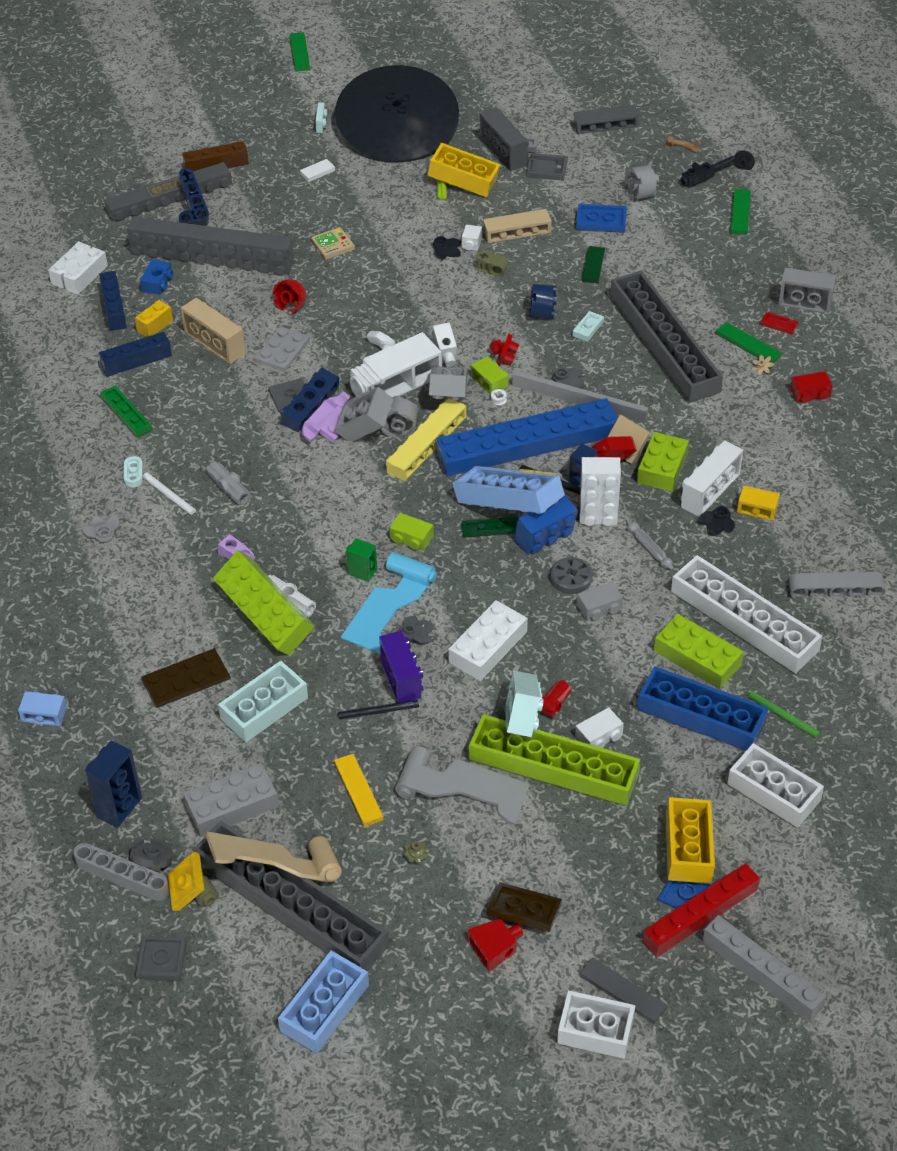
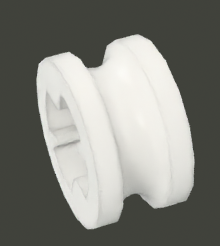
M502 389L492 391L491 402L495 405L505 404L507 401L506 392Z

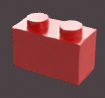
M826 371L794 376L791 379L790 385L797 403L827 399L831 397L833 387Z

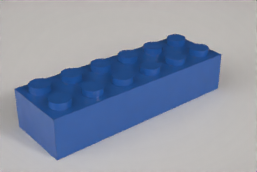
M654 666L639 694L637 710L747 751L753 743L756 745L766 724L769 708Z

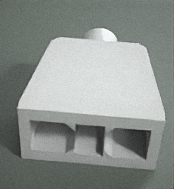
M450 322L434 325L432 342L442 352V363H445L447 367H453L456 364L457 345Z

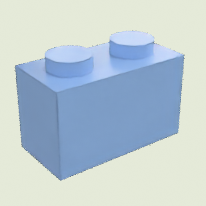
M25 691L18 712L22 722L60 726L67 705L64 696Z

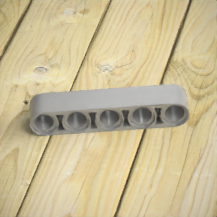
M879 572L797 573L791 575L788 579L792 598H814V596H821L822 598L834 596L853 597V595L870 597L872 595L883 596L886 592L883 575Z
M87 843L79 844L74 849L77 866L86 872L153 900L161 901L169 895L167 879L158 872Z

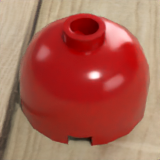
M293 279L278 282L272 291V295L275 294L274 304L282 311L286 309L285 305L295 302L297 304L295 308L286 309L291 311V313H295L304 306L307 299L304 286Z

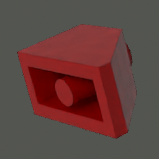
M631 436L605 437L591 446L597 450V457L620 458V462L637 451Z

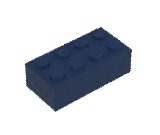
M111 740L100 750L99 755L87 765L85 772L97 818L118 828L142 800V794L132 750Z

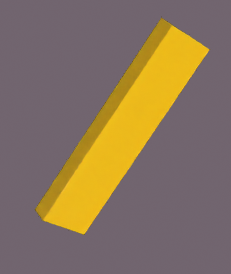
M354 754L334 760V764L363 826L382 821L383 815Z

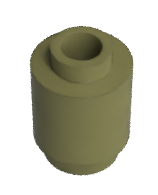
M202 874L204 891L195 899L201 906H210L215 903L218 892L209 878Z

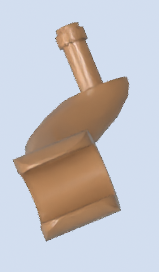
M670 136L668 137V142H665V147L673 148L674 145L685 147L692 152H698V146L701 144V141H697L696 145L687 141L674 140Z

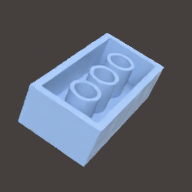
M330 951L278 1017L280 1032L317 1054L369 986L368 971Z

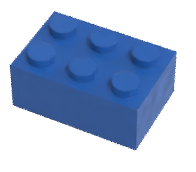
M564 495L556 504L547 508L544 513L536 514L535 512H529L519 517L514 540L527 555L532 552L537 553L543 546L547 544L552 545L558 538L562 536L567 537L572 534L578 510Z

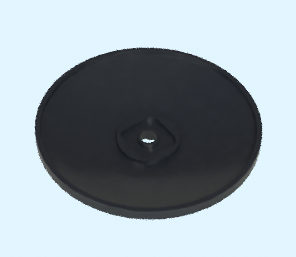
M390 65L366 71L345 86L336 102L335 121L343 141L359 155L380 162H411L434 155L441 143L447 145L458 127L459 107L451 88L433 73L412 66Z

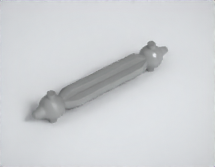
M627 521L629 532L634 533L635 538L657 561L661 562L663 568L673 570V561L666 557L665 552L643 529H640L636 522Z

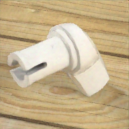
M370 331L367 334L368 341L378 345L382 350L396 344L392 338L380 331Z

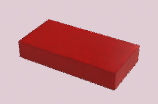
M766 312L760 322L762 326L793 335L799 324V321Z

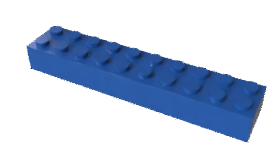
M605 398L436 438V453L446 476L449 477L466 473L475 466L491 467L579 446L581 443L588 444L600 441L608 437L618 418L608 399Z

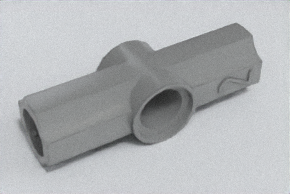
M214 461L210 463L207 468V474L217 483L219 490L222 489L225 492L224 495L228 494L237 504L242 505L248 502L251 498L250 492L240 483L236 473H230L220 462Z

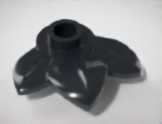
M436 237L433 241L435 256L442 260L447 256L460 257L461 252L457 247L461 245L462 241L456 238Z
M717 506L713 511L703 512L697 519L698 523L707 525V532L710 536H717L723 530L732 532L735 528V522L730 518L729 509L725 506Z

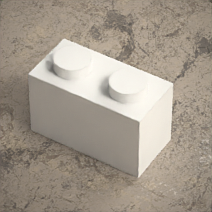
M608 707L576 725L575 737L579 742L603 748L608 742H615L623 735V722Z

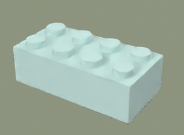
M279 661L219 703L220 719L246 743L308 699L307 683L282 661Z
M513 670L505 704L507 732L532 737V733L537 731L539 723L537 711L541 712L543 706L540 682H538L537 675Z

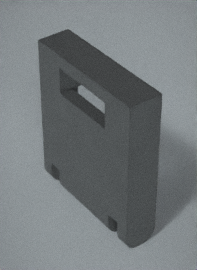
M532 153L529 158L526 177L564 181L568 156Z

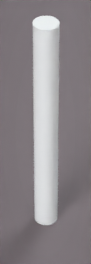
M148 472L143 474V478L190 515L196 512L195 508Z

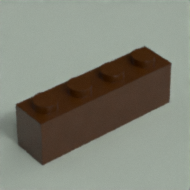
M244 141L182 153L184 168H190L192 171L222 162L225 163L227 168L249 165Z

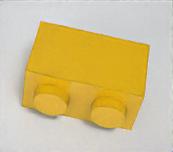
M160 300L135 317L137 332L145 337L157 334L173 322L171 307Z
M743 485L737 513L774 521L780 493Z

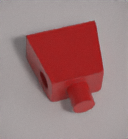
M501 919L468 929V941L488 971L493 970L516 953V939L524 935L519 924L507 928Z

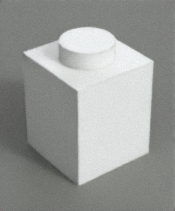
M466 225L462 235V249L478 251L482 240V227Z

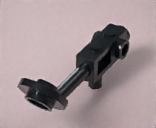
M740 150L735 155L713 165H710L708 162L701 165L694 162L692 168L682 173L680 182L683 186H694L715 176V170L733 162L737 168L751 170L755 165V158L750 152Z

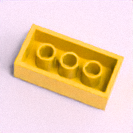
M441 143L430 160L428 176L487 197L498 178L501 164Z
M669 797L666 809L668 880L711 884L715 869L711 800Z

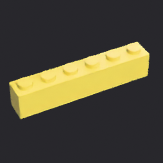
M449 397L444 403H441L438 409L431 413L428 419L423 424H420L418 429L408 437L407 441L400 445L392 456L388 457L386 461L387 473L406 481L436 449V438L450 435L467 417L466 405Z

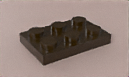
M499 882L487 908V915L550 932L560 910L562 899Z

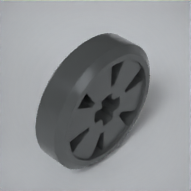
M566 557L554 563L551 568L550 579L557 590L567 594H577L590 587L593 571L591 566L583 559Z

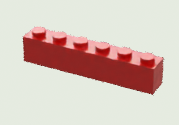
M747 863L743 864L645 929L643 936L644 945L656 958L713 921L718 915L720 916L756 892L760 877Z

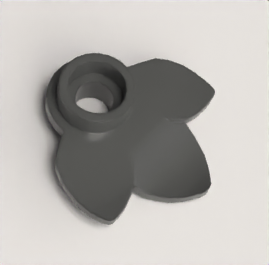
M557 368L553 373V380L555 382L580 389L585 387L584 382L579 378L583 374V371L580 369L570 368L567 370L565 368Z
M408 616L403 620V625L400 626L399 631L402 630L404 637H408L410 642L414 640L425 644L432 642L428 634L433 630L434 625L427 620L419 621L416 616Z

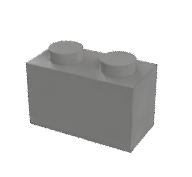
M613 582L577 594V606L587 621L599 620L604 615L609 613L615 614L622 609L623 597Z

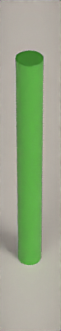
M753 691L749 693V699L768 707L769 711L814 738L820 735L821 732L757 693Z

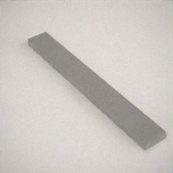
M516 370L513 373V386L575 404H584L607 398L616 415H623L646 423L648 419V407Z

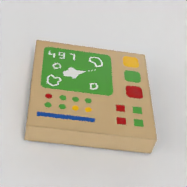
M341 227L311 237L312 243L325 260L355 249V245Z

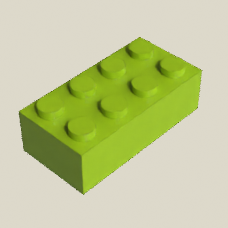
M679 614L655 637L654 652L719 690L742 665L743 650Z

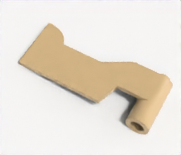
M208 831L205 834L215 863L227 864L234 862L235 859L274 865L301 878L324 882L337 880L342 872L329 841L322 836L315 837L310 841L308 849L312 860L293 857L280 844Z

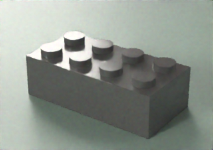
M497 108L481 112L480 138L510 171L527 166L529 158V142L527 138Z

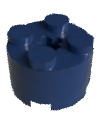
M533 284L530 295L529 317L554 319V305L557 302L556 285Z

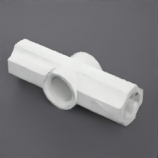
M269 575L272 581L305 616L309 617L313 614L316 608L315 602L298 592L294 584L285 583L275 575Z

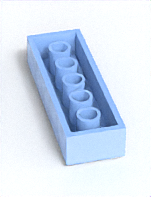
M475 466L452 483L458 503L480 505L481 507L488 506L495 509L504 508L520 510L522 512H535L536 514L546 512L547 508L556 504L565 495L559 475Z

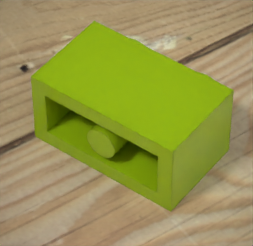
M488 356L471 364V377L490 395L496 389L503 390L508 387V373L503 371Z
M399 513L390 526V539L397 544L408 545L414 550L424 551L434 536L433 524Z

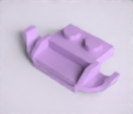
M343 391L339 396L324 400L322 405L304 422L302 436L311 443L320 433L329 441L335 442L340 435L334 429L344 403L349 400L350 396Z

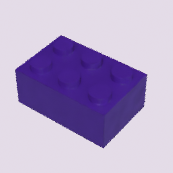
M402 630L379 636L380 660L397 703L421 699V691H424L421 681L423 673L421 667L416 666L417 659L415 653L410 651L409 638L404 637Z

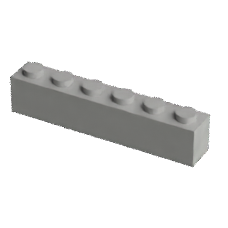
M718 915L704 929L703 942L806 1021L810 1023L823 1009L826 999L825 994Z

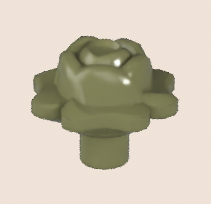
M414 840L411 844L405 846L406 851L403 854L410 863H421L422 860L428 858L427 853L430 850L425 846L424 842Z

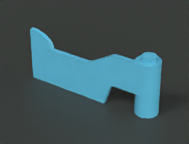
M392 552L388 557L386 569L403 575L402 580L395 589L375 587L340 638L380 654L379 636H382V631L396 610L418 600L430 582L433 583L436 580L437 572L435 567Z

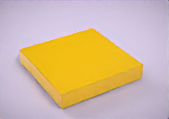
M192 852L168 873L173 911H180L204 891L199 853Z

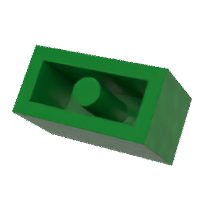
M355 538L352 544L347 546L345 552L347 555L346 566L348 568V575L369 582L377 571L376 545Z

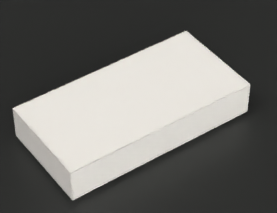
M325 159L300 170V174L310 182L335 171V166Z

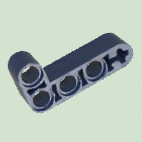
M183 168L179 171V185L189 210L179 214V223L207 226L209 223V211L195 175L190 168Z

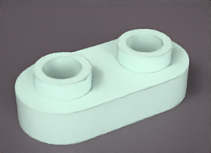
M136 456L129 457L124 461V482L128 487H138L143 482V463L141 458Z

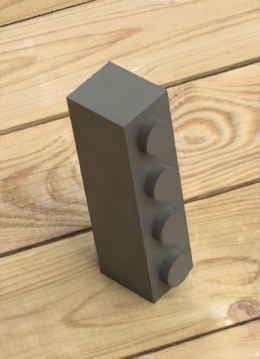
M635 105L574 112V126L577 134L638 127L639 114Z

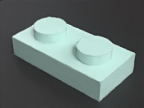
M318 103L316 116L317 133H323V128L327 126L328 109H325L324 103Z
M589 311L573 330V337L588 342L603 324L604 316Z

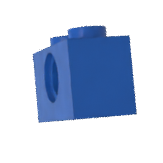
M151 259L140 279L141 291L161 295L162 291L167 289L168 280L173 278L171 263Z

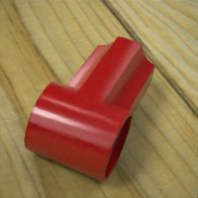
M556 681L546 695L542 694L543 706L541 713L552 719L555 718L553 716L556 712L560 711L562 703L572 692V688L566 681Z

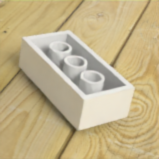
M725 440L719 446L717 445L713 453L707 456L703 463L694 469L692 475L683 481V493L680 498L682 500L681 508L698 517L705 512L740 475L743 449Z
M582 457L579 505L580 524L587 526L594 524H604L605 526L617 525L621 478L620 458Z
M495 600L448 649L449 663L481 681L527 633L528 618Z
M754 743L732 766L728 777L729 786L797 828L819 804L824 786Z

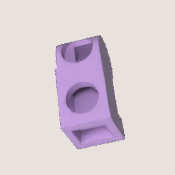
M230 534L218 544V555L223 558L230 559L239 550L255 560L252 551Z

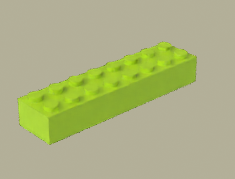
M485 714L482 715L469 744V760L625 806L628 805L640 772L641 759L541 730L533 731L532 737L508 733L506 720Z

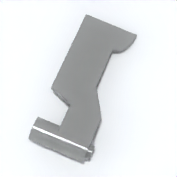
M421 746L412 747L395 787L400 797L404 799L412 798L416 792L430 797L462 794L497 806V812L502 819L511 824H516L530 785L529 783L459 759H455L444 772H440L426 767L431 756L426 748Z

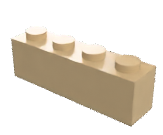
M547 209L483 219V232L487 242L492 243L550 233L552 221Z

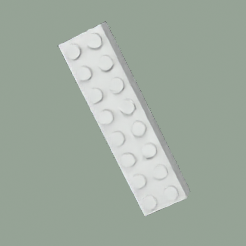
M698 555L673 576L672 593L795 674L820 651L822 635Z

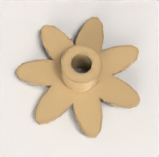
M760 355L759 361H753L757 366L752 369L754 371L758 370L759 375L763 373V370L766 373H770L768 367H773L774 363H770V356L764 360V357Z

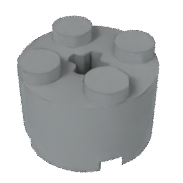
M651 165L632 167L626 170L624 181L625 184H628L629 189H626L632 200L656 196L659 177L654 173Z
M394 396L391 405L392 409L388 413L387 423L382 428V431L389 437L405 435V438H407L416 430L418 407L401 396Z

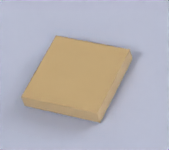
M620 415L608 437H633L637 451L624 460L634 464L651 432L627 417Z

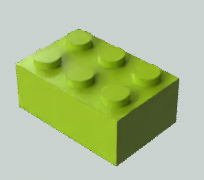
M654 432L639 466L637 483L673 492L688 455L689 440Z

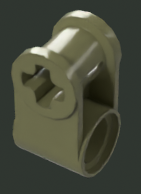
M480 251L476 255L478 260L476 270L492 274L493 276L499 275L498 277H501L509 264L508 259L503 255L487 251Z

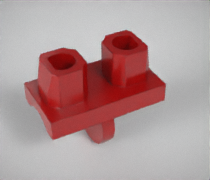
M509 333L504 343L498 339L492 341L489 345L494 355L499 354L496 361L498 366L501 363L511 366L520 345L511 341L513 335Z

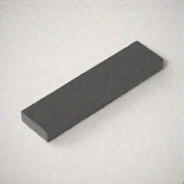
M593 957L580 972L581 978L619 1002L635 1005V1012L654 1025L667 1009V1004Z

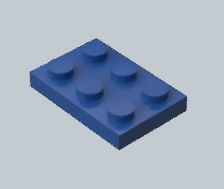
M578 204L576 230L625 232L627 206Z

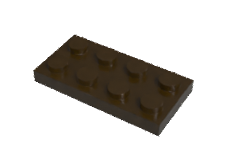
M215 648L141 676L156 708L231 679Z

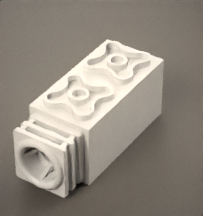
M423 332L364 358L361 366L350 369L351 390L356 397L376 387L381 388L392 398L394 396H401L430 382V373L433 366L442 367V352Z

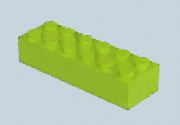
M239 550L233 554L213 578L274 647L287 655L293 653L315 627L250 556Z

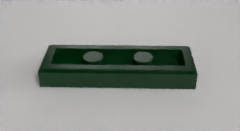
M589 246L582 282L599 284L605 247Z
M518 517L462 521L463 538L515 534Z

